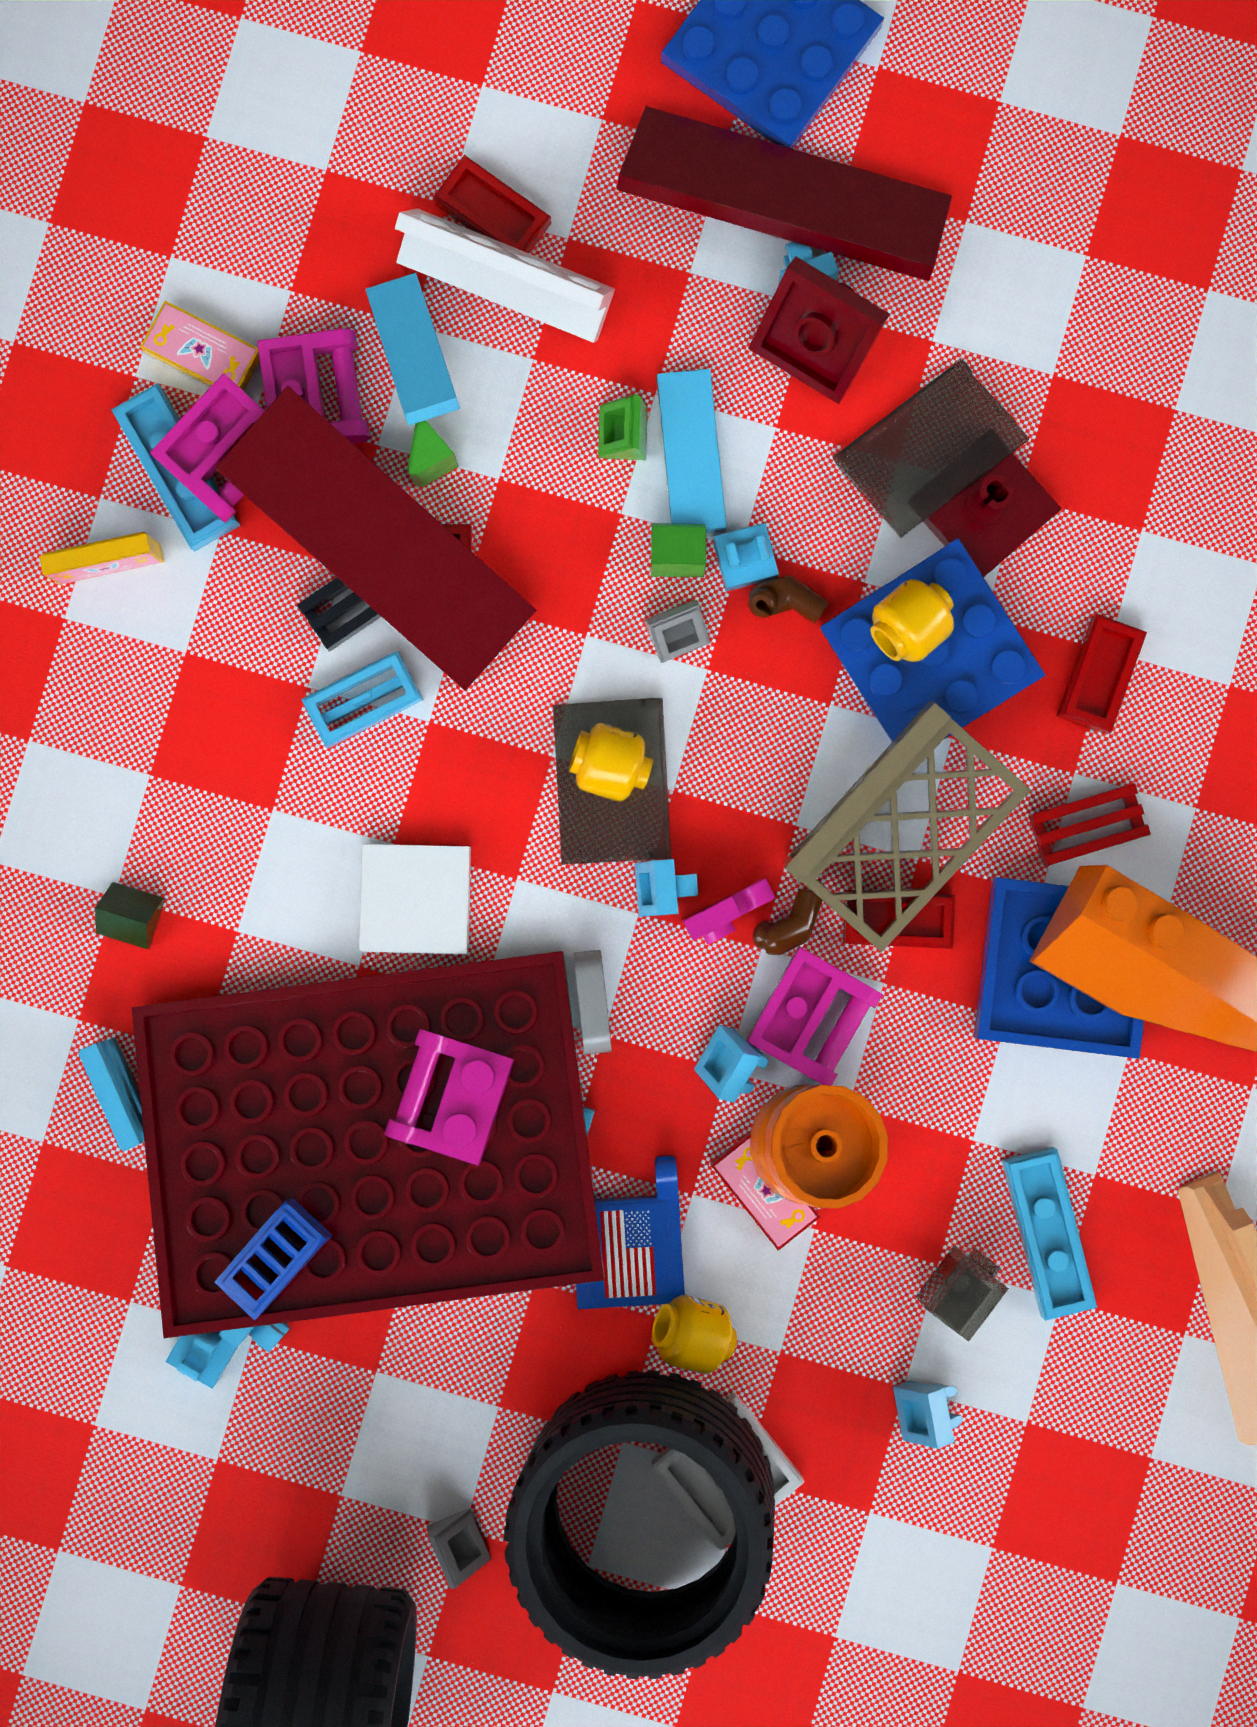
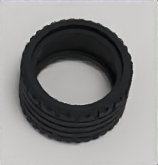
M638 1370L627 1371L626 1376L618 1377L617 1374L607 1376L606 1379L587 1385L584 1392L579 1393L577 1391L553 1413L551 1421L546 1422L537 1437L512 1492L513 1497L509 1502L506 1513L504 1540L509 1543L504 1552L506 1563L510 1570L509 1578L512 1586L517 1587V1599L521 1607L526 1608L530 1614L528 1618L535 1627H540L544 1632L543 1637L551 1644L556 1643L562 1648L561 1652L569 1658L575 1657L582 1661L581 1665L590 1669L595 1667L604 1670L603 1674L615 1676V1673L626 1675V1679H638L639 1676L659 1679L662 1678V1675L669 1673L673 1676L683 1674L685 1669L691 1667L696 1669L706 1664V1659L710 1656L716 1658L723 1653L726 1646L731 1642L734 1643L742 1635V1626L749 1625L755 1617V1612L765 1596V1584L769 1583L773 1562L775 1487L768 1456H763L762 1453L763 1444L752 1430L748 1420L745 1417L742 1419L737 1414L738 1409L730 1401L727 1402L720 1397L721 1394L712 1388L710 1391L702 1388L701 1382L694 1379L690 1381L675 1373H670V1376L660 1375V1371L649 1370L648 1372H638ZM631 1441L660 1444L685 1454L703 1467L722 1489L735 1522L736 1533L732 1544L718 1564L701 1578L676 1589L655 1592L635 1590L606 1580L588 1567L571 1547L559 1516L557 1505L558 1481L565 1471L583 1456L607 1445Z
M266 1578L252 1590L243 1607L228 1658L215 1727H408L416 1648L417 1613L415 1602L405 1589L392 1587L376 1589L374 1586L356 1584L354 1587H348L346 1583L337 1582L320 1584V1582L315 1580L300 1579L294 1582L292 1578Z

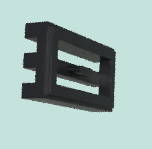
M338 578L297 604V607L306 617L310 626L317 633L329 652L381 617L369 607L330 634L326 626L363 602L353 592L318 616L315 612L316 610L349 589Z

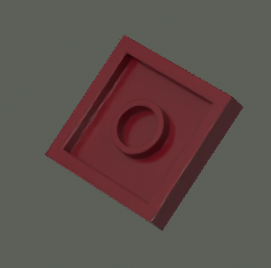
M795 256L788 265L748 349L839 404L856 377L890 313L855 293L849 285L837 282Z
M991 429L908 502L910 508L944 546L959 538L983 578L1062 509Z

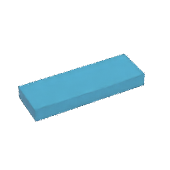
M413 273L366 288L368 300L408 426L459 410L460 406L417 274Z
M710 369L657 374L671 523L706 524V533L725 532L726 518Z
M158 383L111 409L186 542L194 552L241 526L235 514L227 523L223 522L150 454L153 448L180 420L164 390ZM211 476L206 483L217 492L220 488L213 476Z
M1050 1147L1002 1159L1040 1316L1046 1321L1097 1308L1058 1149Z

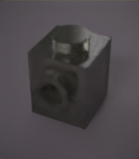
M954 1245L917 1293L916 1298L927 1311L969 1342L1009 1288L996 1277L1001 1267L975 1247L967 1255Z

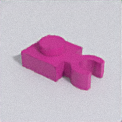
M765 878L682 920L691 940L694 941L703 936L708 945L736 930L732 920L776 897Z

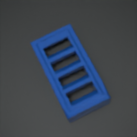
M294 1198L287 1199L214 1283L255 1321L333 1235ZM285 1223L306 1242V1245L301 1250L279 1230ZM270 1239L293 1259L287 1266L264 1246ZM255 1255L278 1275L273 1283L250 1262ZM241 1271L264 1291L258 1300L234 1279Z

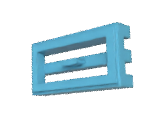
M398 651L301 699L325 747L328 749L423 701ZM394 668L398 675L321 714L318 706ZM404 687L406 694L333 731H330L327 725Z
M116 1037L97 1042L79 1050L80 1054L78 1055L120 1150L126 1151L143 1143L144 1131L140 1092Z

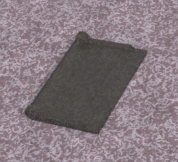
M959 359L945 372L852 443L834 454L832 458L843 474L898 536L902 538L1029 441V437L1017 425L1014 418L974 377L969 365L963 359Z
M663 698L553 705L561 864L672 859ZM598 723H606L641 735L645 742L644 756L653 759L652 769L645 788L642 790L634 787L631 794L621 802L579 789L576 783V774L569 772L571 757L580 732L582 730L590 732Z

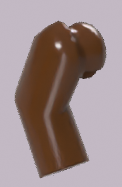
M782 576L757 584L750 591L748 606L750 611L760 618H766L793 609L815 624L830 601L796 578Z
M798 889L789 917L779 920L774 924L765 920L757 924L753 931L754 945L759 949H765L768 955H782L803 945L811 936L823 900L814 893Z

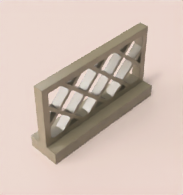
M929 701L783 862L784 868L800 883L803 882L882 952L1029 794L1031 789L951 719V716L935 702ZM950 733L966 747V770L935 772L934 749ZM974 755L990 769L974 770ZM927 758V773H913ZM998 776L1013 791L998 807L976 808L975 777ZM967 777L968 809L937 810L935 779ZM928 780L929 811L897 813L896 791L905 781ZM890 799V813L876 814ZM990 815L977 829L976 816ZM968 816V840L960 848L938 849L937 818ZM929 818L931 849L899 851L898 820ZM891 821L892 851L860 853L859 832L868 822ZM853 839V854H840ZM952 856L939 870V857ZM931 857L932 879L923 888L901 889L900 859ZM892 859L894 889L862 891L861 861ZM854 861L855 892L832 893L817 879L831 862ZM915 896L902 910L901 897ZM894 897L895 919L879 935L863 919V899ZM856 899V913L841 900Z

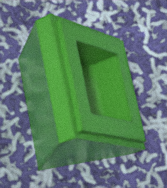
M633 394L600 405L598 458L646 460L648 408L641 396Z
M427 421L415 424L407 468L415 486L424 487L459 467L453 451Z
M652 523L651 577H704L706 567V524Z

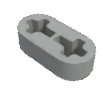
M601 950L574 952L584 1053L588 1055L612 1052Z

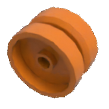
M796 1085L776 1093L760 1108L751 1129L750 1155L757 1175L774 1194L793 1203L805 1204L811 1207L842 1208L862 1200L878 1184L888 1160V1135L879 1112L865 1096L844 1086ZM818 1139L820 1140V1147H816Z

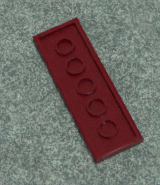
M645 106L620 170L616 189L925 281L930 280L935 267L952 195Z
M288 385L215 468L465 691L537 611Z

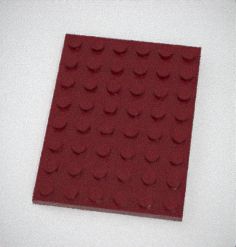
M563 951L132 1007L163 1339L605 1280ZM419 1029L515 1059L481 1163L478 1166L384 1135L389 1118L395 1119L419 1049V1046L414 1044ZM440 1053L416 1126L432 1130L455 1060L454 1057ZM294 1198L333 1236L258 1319L254 1321L214 1282L284 1201ZM286 1223L279 1229L300 1250L306 1245V1242ZM271 1239L264 1245L285 1266L293 1260ZM257 1255L250 1261L272 1283L278 1277ZM243 1271L234 1278L255 1299L258 1300L264 1293Z

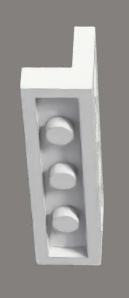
M418 208L399 212L395 229L405 234L396 263L594 343L598 340L615 288Z

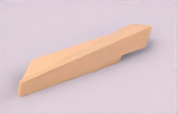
M1216 1171L1181 1186L1178 1194L1237 1436L1243 1444L1257 1445V1231L1244 1208L1235 1209L1224 1179Z

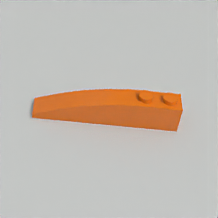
M1079 866L1029 962L1118 1014L1257 1052V957L1202 921L1110 866Z

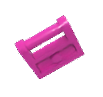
M334 329L257 341L266 409L288 385L325 418L316 355L331 354L341 421L329 423L352 444L365 442L370 439L368 421L362 419L353 356V352L358 349L356 332L354 330Z
M223 373L153 448L150 454L223 522L227 523L237 512L233 507L244 494L228 480L217 492L206 482L217 471L215 469L217 465L265 411Z
M798 947L748 1034L746 1041L820 1084L832 1085L838 1075L834 1072L837 1064L870 1006L876 1008L883 994L805 949ZM841 989L850 994L851 997L814 1061L803 1055V1052L836 993Z
M419 1029L414 1043L419 1046L397 1115L395 1119L389 1118L384 1135L478 1166L481 1163L515 1059ZM442 1053L454 1057L455 1060L432 1130L430 1131L418 1127L416 1124L439 1055Z

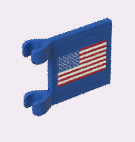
M659 1156L655 1159L657 1195L595 1199L605 1280L576 1284L578 1309L669 1304L674 1298L685 1295L678 1176L674 1156Z

